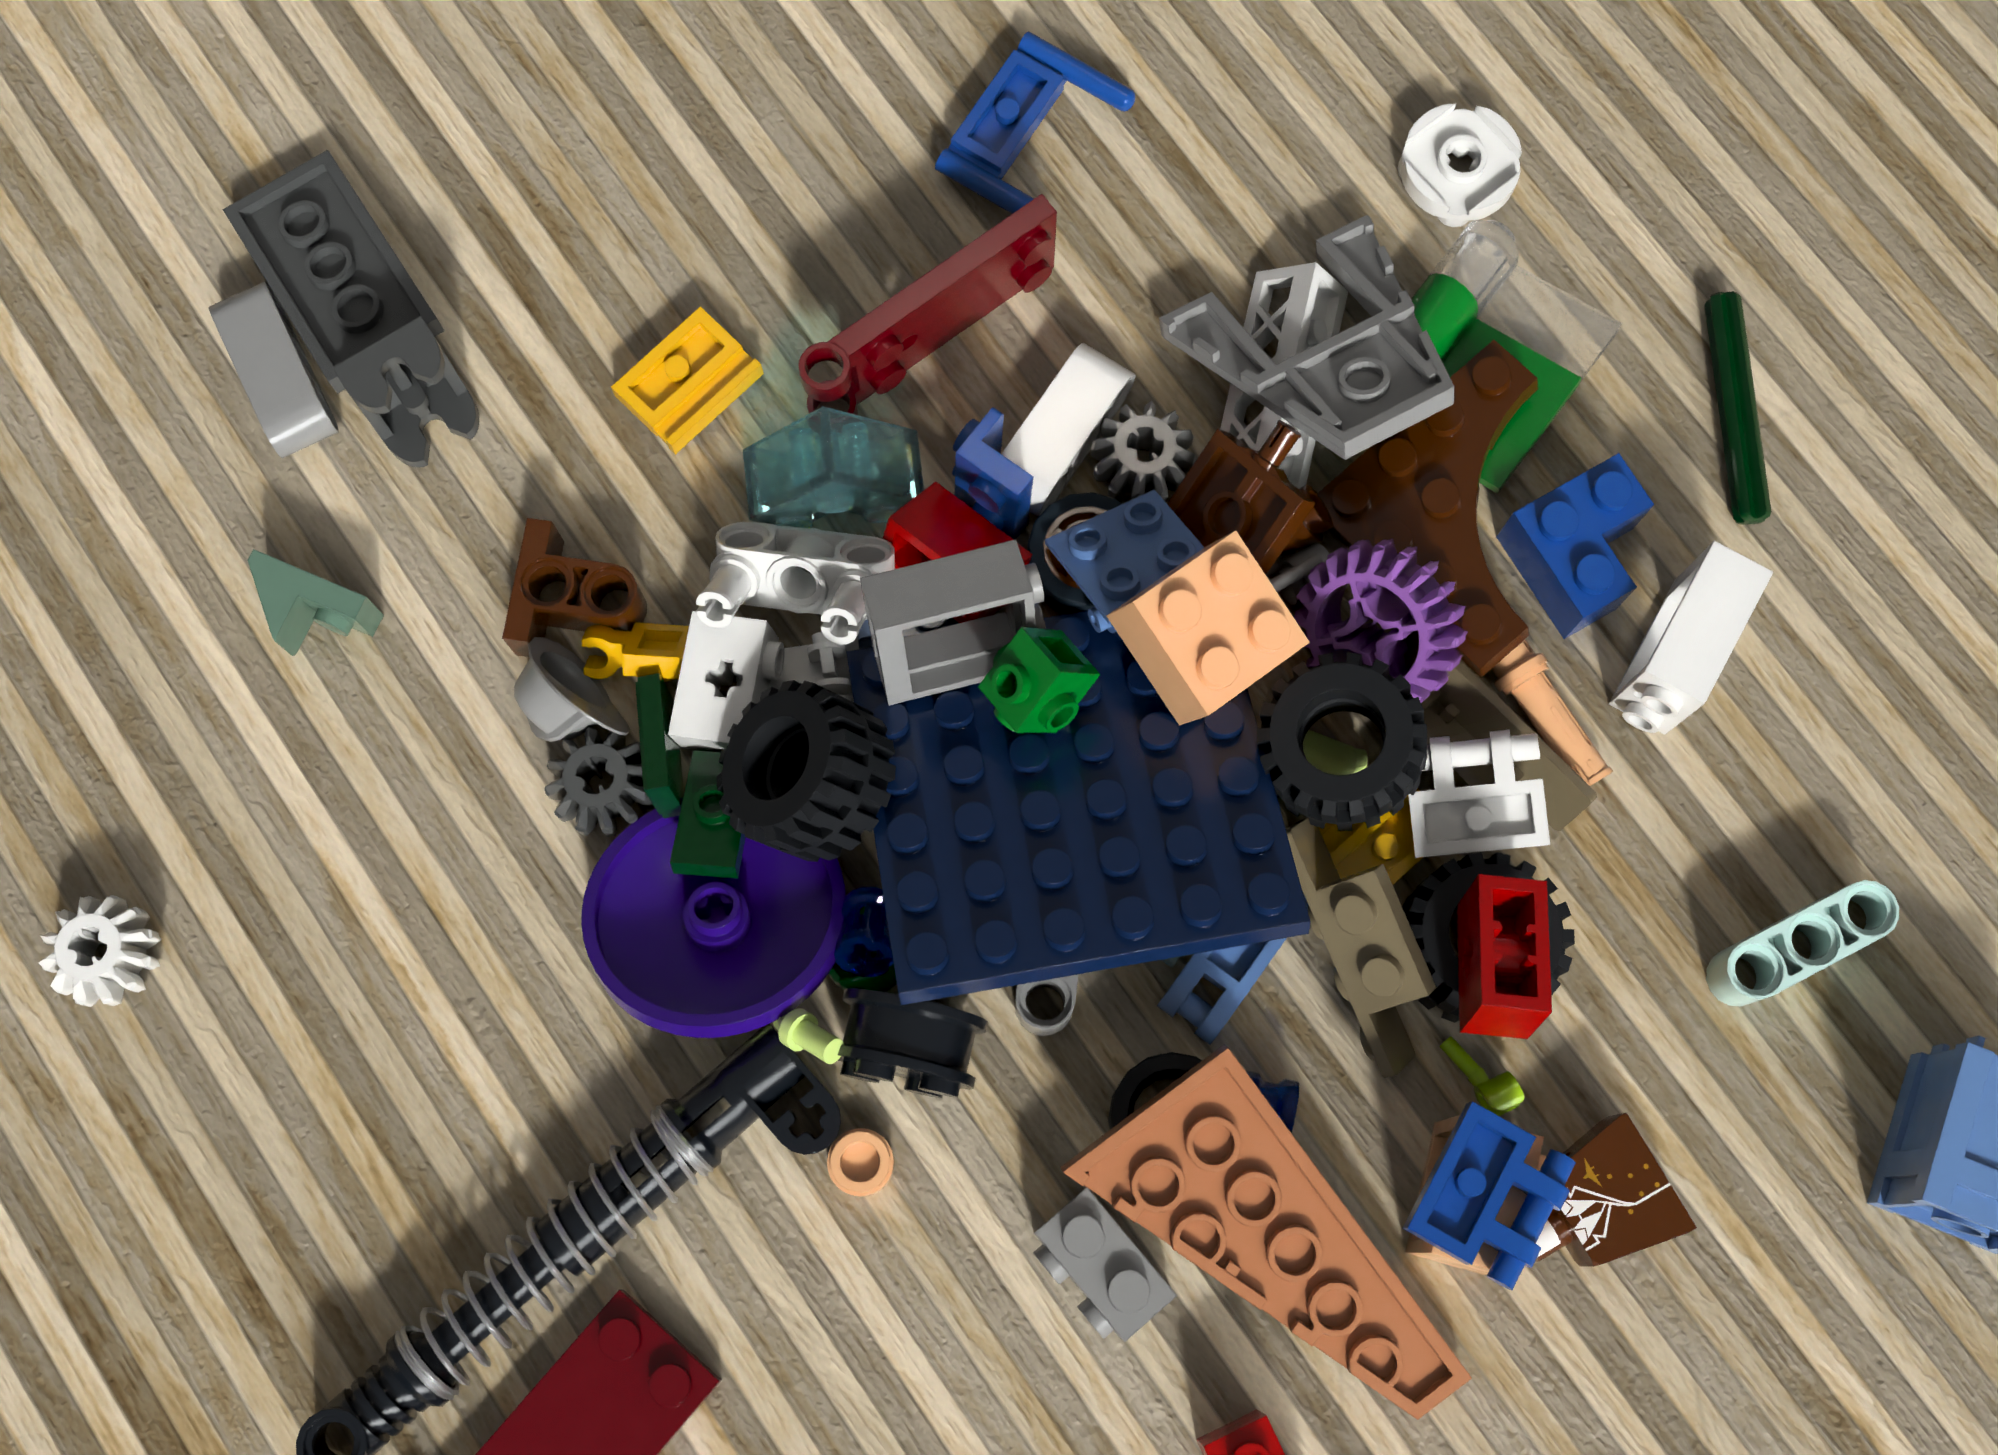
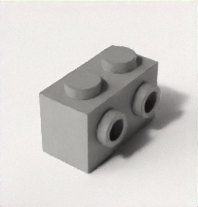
M1085 1188L1034 1232V1235L1042 1245L1033 1254L1059 1285L1068 1277L1076 1284L1086 1297L1077 1307L1103 1339L1114 1331L1121 1340L1126 1342L1177 1297L1176 1293L1088 1188Z

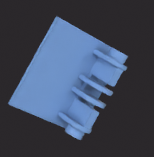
M1155 489L1045 539L1046 546L1095 606L1088 609V617L1093 628L1098 633L1106 629L1110 633L1117 632L1106 615L1205 548Z

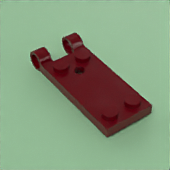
M1043 194L1037 196L829 341L815 343L802 353L799 360V373L802 386L808 394L807 408L810 421L816 431L828 437H839L848 433L857 422V405L875 392L885 394L891 391L904 379L907 370L1021 290L1025 293L1034 291L1049 278L1054 268L1057 211ZM822 361L835 362L843 369L841 375L836 379L820 383L813 381L808 376L810 369ZM840 398L849 404L846 414L835 420L824 419L816 413V409L821 402H831Z
M619 1289L475 1455H659L720 1384L722 1379L625 1290Z

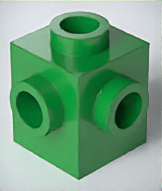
M1021 627L1013 639L996 653L992 662V668L981 681L978 688L994 706L993 712L995 717L1008 729L1017 733H1057L1058 730L1067 726L1075 718L1079 710V702L1101 674L1062 630Z

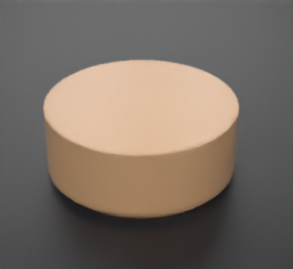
M865 1128L852 1129L841 1134L831 1145L827 1157V1169L833 1183L843 1192L858 1197L870 1196L882 1190L890 1181L895 1165L892 1148L885 1138L877 1132Z

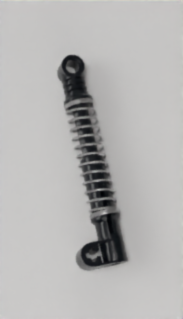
M771 1024L762 1027L680 1099H666L656 1106V1110H651L650 1119L652 1123L644 1130L631 1127V1141L622 1148L621 1146L610 1145L609 1155L611 1159L604 1165L590 1163L588 1171L590 1177L583 1183L569 1181V1195L562 1201L559 1199H548V1213L544 1217H528L526 1228L532 1244L518 1235H507L505 1247L510 1260L498 1253H486L484 1266L488 1277L477 1271H465L463 1285L467 1295L455 1289H444L441 1297L444 1312L433 1307L422 1308L420 1313L423 1330L415 1326H401V1330L396 1331L387 1341L386 1353L379 1359V1366L372 1365L365 1372V1377H358L352 1382L351 1389L345 1388L319 1412L307 1419L299 1430L296 1440V1454L338 1455L329 1449L325 1437L329 1423L338 1422L347 1426L354 1436V1447L351 1455H375L389 1442L390 1435L396 1436L403 1430V1423L410 1424L417 1418V1411L424 1412L430 1406L443 1407L449 1400H453L454 1395H459L460 1384L469 1386V1376L459 1364L460 1360L468 1353H471L481 1365L490 1367V1358L480 1346L484 1339L492 1334L503 1347L512 1348L510 1338L501 1328V1325L513 1315L525 1329L532 1330L533 1324L521 1309L523 1305L535 1297L547 1311L553 1312L554 1306L542 1291L547 1284L556 1278L568 1293H574L575 1288L562 1273L563 1270L567 1269L575 1276H579L585 1270L588 1274L595 1275V1269L592 1264L606 1252L610 1257H616V1251L612 1246L626 1234L631 1239H636L637 1234L633 1228L647 1216L652 1221H657V1215L653 1211L667 1198L672 1203H677L678 1198L674 1192L687 1181L692 1185H698V1180L695 1177L697 1172L702 1176H708V1172H713V1168L721 1163L722 1150L757 1119L760 1118L775 1137L792 1152L807 1155L818 1153L829 1147L837 1137L841 1125L840 1108L834 1097L799 1056L780 1042L778 1032ZM805 1076L813 1084L814 1088L799 1101L807 1108L818 1103L826 1112L819 1120L824 1132L816 1138L808 1131L802 1133L799 1137L793 1133L790 1126L795 1123L797 1118L791 1109L787 1110L776 1121L766 1111ZM724 1097L731 1106L697 1136L692 1138L686 1130ZM661 1153L668 1161L657 1170L651 1160ZM638 1171H642L648 1179L636 1188L630 1178ZM532 1222L536 1223L534 1224V1228L540 1237L539 1239L537 1238L533 1230ZM511 1240L527 1248L518 1258L512 1249ZM490 1258L506 1266L497 1276H495L492 1270ZM469 1276L486 1284L475 1295L470 1287ZM449 1294L465 1302L454 1313H452L448 1304L447 1297ZM427 1313H432L444 1320L432 1332L427 1323Z

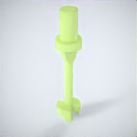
M794 1009L773 1022V1026L779 1031L780 1042L791 1050H806L827 1064H833L840 1059L841 1056H838L841 1045H844V1042L818 1026L817 1018L805 1009Z

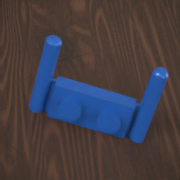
M1028 31L1022 37L1018 49L1012 51L953 135L948 149L946 148L941 152L936 161L935 170L1013 214L1034 198L1001 179L1064 90L1066 81L1122 112L1128 111L1134 105L1136 99L1135 92Z

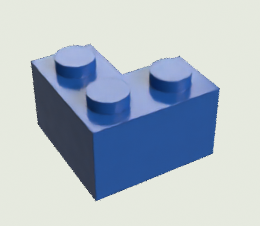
M1620 453L1513 512L1496 536L1563 639L1615 611L1637 588L1608 543L1633 530L1654 506V503Z

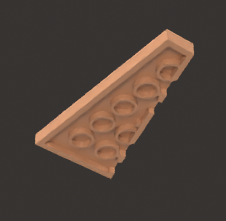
M1225 1044L1061 1166L1064 1174L1080 1185L1086 1186L1134 1223H1139L1169 1244L1174 1251L1259 1310L1262 1309L1306 1343L1312 1347L1315 1346L1344 1366L1352 1375L1415 1419L1419 1420L1472 1379Z

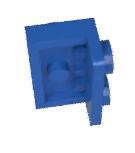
M992 407L981 422L976 419L970 420L954 442L953 451L956 452L955 466L952 471V475L955 477L954 495L1006 535L1016 540L1028 525L1034 476L1001 454L1004 414Z

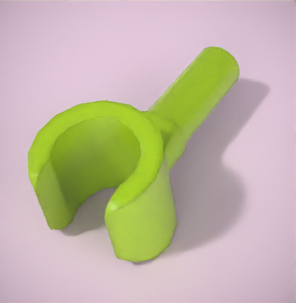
M1452 1036L1439 1046L1469 1078L1468 1081L1474 1086L1475 1096L1480 1106L1501 1116L1518 1108L1520 1103L1523 1102L1524 1093L1515 1077L1509 1071L1489 1079L1484 1069L1471 1058Z

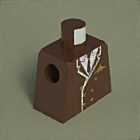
M1627 1112L1608 1116L1599 1121L1563 1152V1154L1576 1162L1565 1184V1187L1570 1192L1561 1210H1552L1536 1242L1542 1248L1536 1262L1566 1246L1578 1266L1594 1267L1687 1234L1697 1228Z

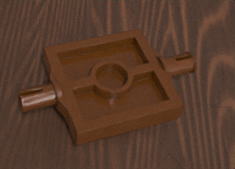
M1278 420L1276 427L1261 449L1256 451L1249 449L1231 433L1217 429L1167 503L1168 506L1204 547L1237 531L1266 575L1316 504L1289 482L1284 470L1280 467V464L1298 438L1301 437V434L1289 424Z

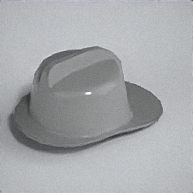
M534 637L528 644L530 659L515 682L514 697L521 710L527 716L530 728L536 737L549 742L569 738L574 739L585 733L588 727L592 728L597 724L619 735H627L630 728L610 702L601 681L584 675L583 668L585 663L561 644L548 638Z

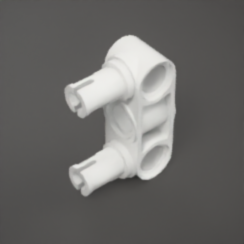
M758 522L731 523L722 527L716 533L717 556L710 566V582L696 599V605H700L696 611L699 619L707 626L713 628L728 626L740 605L788 610L795 613L821 615V621H823L821 630L825 638L839 645L849 644L856 639L864 621L867 620L860 578L894 570L895 548L887 540L873 536Z

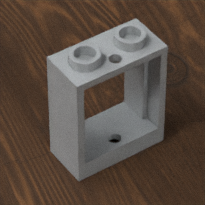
M1016 540L860 578L873 652L889 706L981 683L992 668V662L996 653L1013 639L1021 627L1046 629L1039 605L1040 602H1044V591L1038 568L1035 563L1024 565ZM1001 605L1006 606V612L903 637L902 630Z

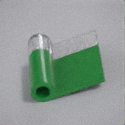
M1474 220L1467 225L1411 300L1414 304V315L1422 331L1427 330L1449 377L1455 374L1493 339L1537 377L1538 390L1521 405L1506 424L1493 449L1489 450L1485 459L1479 483L1498 494L1619 332L1622 323L1517 266L1519 253L1515 244V236L1506 225L1496 220Z

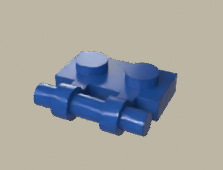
M1473 1101L1466 1103L1403 1229L1466 1265L1473 1264L1483 1242L1498 1251L1487 1277L1497 1284L1513 1290L1524 1266L1532 1268L1542 1249L1536 1242L1552 1210H1561L1570 1192L1565 1187V1184L1576 1162L1567 1155L1550 1149L1540 1170L1534 1169L1524 1163V1160L1536 1139L1535 1136ZM1513 1185L1527 1196L1511 1228H1508L1496 1221L1495 1218Z

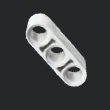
M1081 343L1073 351L1002 452L1003 456L1034 476L1030 513L1036 517H1039L1048 505L1057 500L1090 452L1092 442L1101 436V422L1105 418L1113 419L1135 381L1136 375L1085 343Z

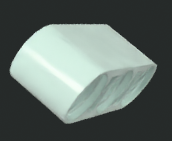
M1868 880L1853 883L1830 893L1720 951L1711 959L1707 967L1706 981L1709 989L1719 1001L1729 1006L1740 1007L1772 997L1889 934L1899 920V905L1896 897L1886 886L1876 881ZM1850 900L1859 904L1866 915L1864 929L1856 926L1849 917L1848 903ZM1794 929L1803 932L1808 937L1811 944L1809 959L1800 956L1795 951L1792 944ZM1738 958L1749 962L1755 970L1756 984L1753 989L1742 985L1736 976L1735 964Z

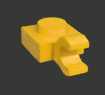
M635 622L631 631L614 630L604 625L589 626L581 640L582 647L599 648L607 656H589L583 668L584 675L594 679H604L612 676L622 667L623 676L641 677L660 673L664 682L674 679L679 680L689 626Z

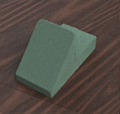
M254 549L248 558V564L272 638L292 656H295L313 621L343 636H348L353 628L373 637L384 617V614L364 595Z

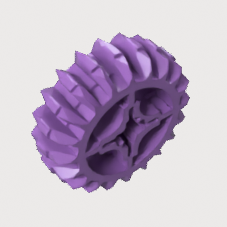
M1367 539L1357 541L1349 549L1338 548L1327 556L1326 563L1321 562L1310 571L1308 575L1310 582L1301 587L1296 596L1304 606L1295 612L1294 619L1298 625L1306 629L1304 634L1310 643L1305 647L1310 648L1312 656L1307 659V667L1310 669L1318 666V655L1333 653L1334 662H1346L1347 652L1362 654L1363 664L1372 666L1375 659H1378L1389 665V674L1392 677L1396 678L1401 674L1411 685V695L1413 698L1419 697L1422 703L1430 696V691H1438L1448 682V677L1450 676L1448 671H1452L1459 665L1463 656L1455 647H1458L1465 641L1468 631L1455 625L1453 622L1464 615L1466 606L1448 603L1446 596L1454 591L1456 582L1447 581L1439 585L1433 577L1437 572L1439 561H1429L1421 567L1417 564V546L1407 547L1397 554L1393 539L1382 540L1374 547ZM1350 583L1353 598L1348 601L1350 617L1342 621L1341 601L1344 591ZM1369 619H1373V623L1364 624ZM1377 622L1381 625V629L1377 627ZM1393 628L1388 633L1384 632L1385 629ZM1413 631H1418L1419 649L1413 666L1407 667L1404 654L1409 650L1407 636Z

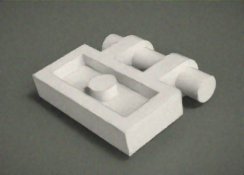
M1510 729L1489 731L1490 738L1450 742V736L1430 738V744L1427 745L1425 770L1422 771L1433 770L1435 790L1416 791L1414 795L1408 794L1415 858L1550 845L1543 779L1515 781L1513 762L1540 759L1537 733L1510 736ZM1493 764L1495 784L1455 788L1453 768Z

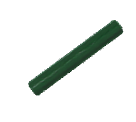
M1735 291L1718 292L1710 296L1704 307L1733 519L1740 525L1758 524L1770 517L1772 511L1742 298Z

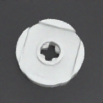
M1457 103L1444 104L1423 114L1409 131L1397 167L1398 175L1411 199L1424 211L1437 216L1440 222L1450 227H1461L1470 220L1485 218L1499 210L1512 195L1519 179V158L1522 154L1520 140L1514 129L1503 117L1485 107L1476 105L1475 110L1471 111L1455 109ZM1452 153L1457 158L1469 155L1473 159L1469 168L1470 172H1458L1449 166L1450 159L1447 155Z

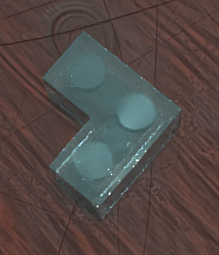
M824 406L743 449L749 520L774 524L776 526L812 528L814 521L830 513L849 512L864 515V520L870 523H887L893 513L924 491L917 430Z

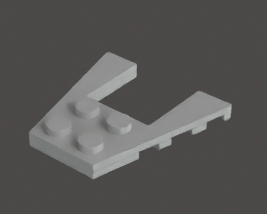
M1368 215L1317 239L1316 255L1317 259L1372 317L1278 364L1271 360L1213 292L1159 317L1161 335L1164 339L1344 460L1454 404V385L1427 330L1422 331L1414 315V304L1407 290L1402 291L1394 275V264L1385 246L1380 247L1374 235V224Z

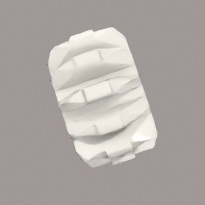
M110 895L102 903L99 899L91 896L80 897L77 914L65 909L55 912L62 928L58 934L49 932L40 935L45 944L54 947V952L38 963L42 966L43 970L57 973L50 985L57 993L63 995L73 993V999L76 1004L92 1007L99 999L103 1004L110 1006L122 1004L124 988L137 993L146 990L144 981L139 975L142 968L151 970L160 967L158 959L146 955V950L156 945L162 939L159 937L158 932L144 929L150 918L145 910L138 907L128 909L125 899ZM99 944L107 946L103 958L95 956V951Z

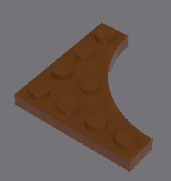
M1494 339L1450 377L1454 385L1453 405L1371 446L1318 492L1333 522V527L1329 530L1346 547L1349 548L1357 541L1367 539L1374 547L1382 540L1393 539L1397 554L1407 547L1417 546V564L1421 567L1429 561H1439L1437 572L1433 575L1439 585L1447 581L1456 582L1454 591L1446 596L1448 603L1466 606L1464 615L1453 623L1468 631V633L1466 634L1465 641L1455 648L1463 655L1461 659L1481 678L1529 636V627L1510 607L1488 570L1479 541L1477 507L1480 490L1479 481L1488 452L1493 449L1506 424L1521 405L1538 390V380L1533 373Z

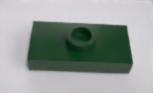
M693 750L670 859L673 874L738 878L746 837L745 834L735 831L729 824L730 816L723 814L719 804L724 795L723 792L717 790V776L722 772L723 765L718 763L721 752Z

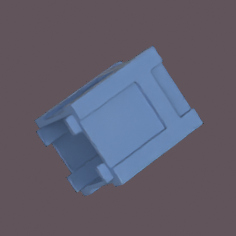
M1975 1036L1967 1038L1965 1043L1956 1044L1955 1049L1949 1050L1950 1046L1947 1044H1939L1932 1047L1930 1054L1923 1052L1911 1054L1867 1203L1998 1254V1055L1993 1051L1983 1048L1986 1038Z

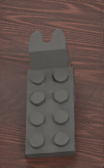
M328 150L222 209L330 385L337 394L346 389L388 449L398 460L411 467L420 468L428 465L430 444L426 440L423 430L425 425L432 420L443 421L451 433L469 440L476 435L480 421L475 401L435 336L444 332L443 327Z

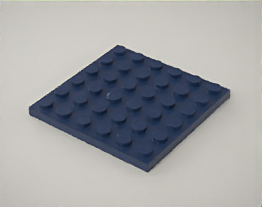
M1088 610L1044 618L1046 629L1062 630L1101 675L1079 702V710L1075 718L1067 726L1058 730L1057 733H1017L1005 727L995 717L993 712L994 706L978 688L980 683L889 706L873 647L846 651L854 703L873 712L874 717L883 721L888 729L885 737L893 740L895 754L889 759V763L896 766L895 780L888 782L886 791L891 794L887 807H880L876 815L879 822L873 830L901 1005L1309 934L1311 921L1277 795L1272 783L1271 773L1266 775L1260 760V756L1265 755L1264 749H1259L1257 745L1258 725L1248 688L1209 716L1179 726L1117 632L1110 633L1106 629L1098 633L1089 620Z

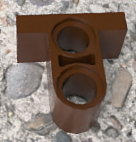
M527 518L502 639L515 655L529 657L528 644L534 637H545L547 626L585 632L589 626L604 625L614 630L631 631L634 623H643L647 614V602L633 575L625 567L613 563L563 557L564 540L553 522ZM557 581L566 583V588L558 599L551 602L539 600V595L547 584ZM614 590L628 592V598L620 608L609 611L600 609L602 599L609 592Z

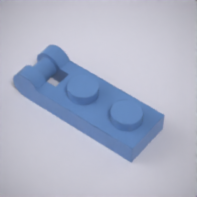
M1304 896V899H1305V902H1306V906H1307V908H1308V903H1307V900H1306V898H1305V896ZM1287 938L1194 954L1157 1007L1172 1018L1177 1012L1197 1027L1194 1034L1211 1045ZM1202 977L1223 991L1213 1007L1192 992Z

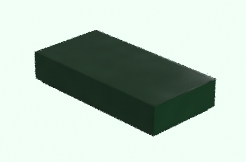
M660 673L637 677L638 682H635L643 789L659 815H662L663 818L679 816L684 797L680 746L668 735L674 699Z

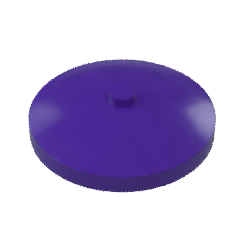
M653 809L629 825L604 851L588 880L583 898L581 914L583 941L592 967L608 995L623 1010L644 1024L660 1031L693 1038H717L746 1033L764 1027L797 1008L810 997L829 974L844 942L848 905L842 870L837 858L828 861L820 857L818 862L806 861L746 838L738 878L673 874L670 859L679 816L663 818L656 809Z

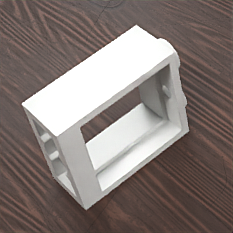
M1714 540L1674 580L1609 705L1622 711L1624 720L1635 728L1649 733L1659 731L1664 735L1704 705L1765 590L1773 571Z

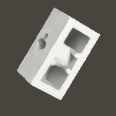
M692 611L668 735L682 749L721 752L722 749H726L731 738L727 734L733 723L738 725L743 718V709L750 702L757 704L760 701L761 693L769 688L770 679L779 680L784 664V644L778 642L779 637L767 620L734 616L728 626L713 628L707 626L699 619L697 611ZM734 675H736L742 682L741 686L730 687L725 698L719 690L721 686H731Z

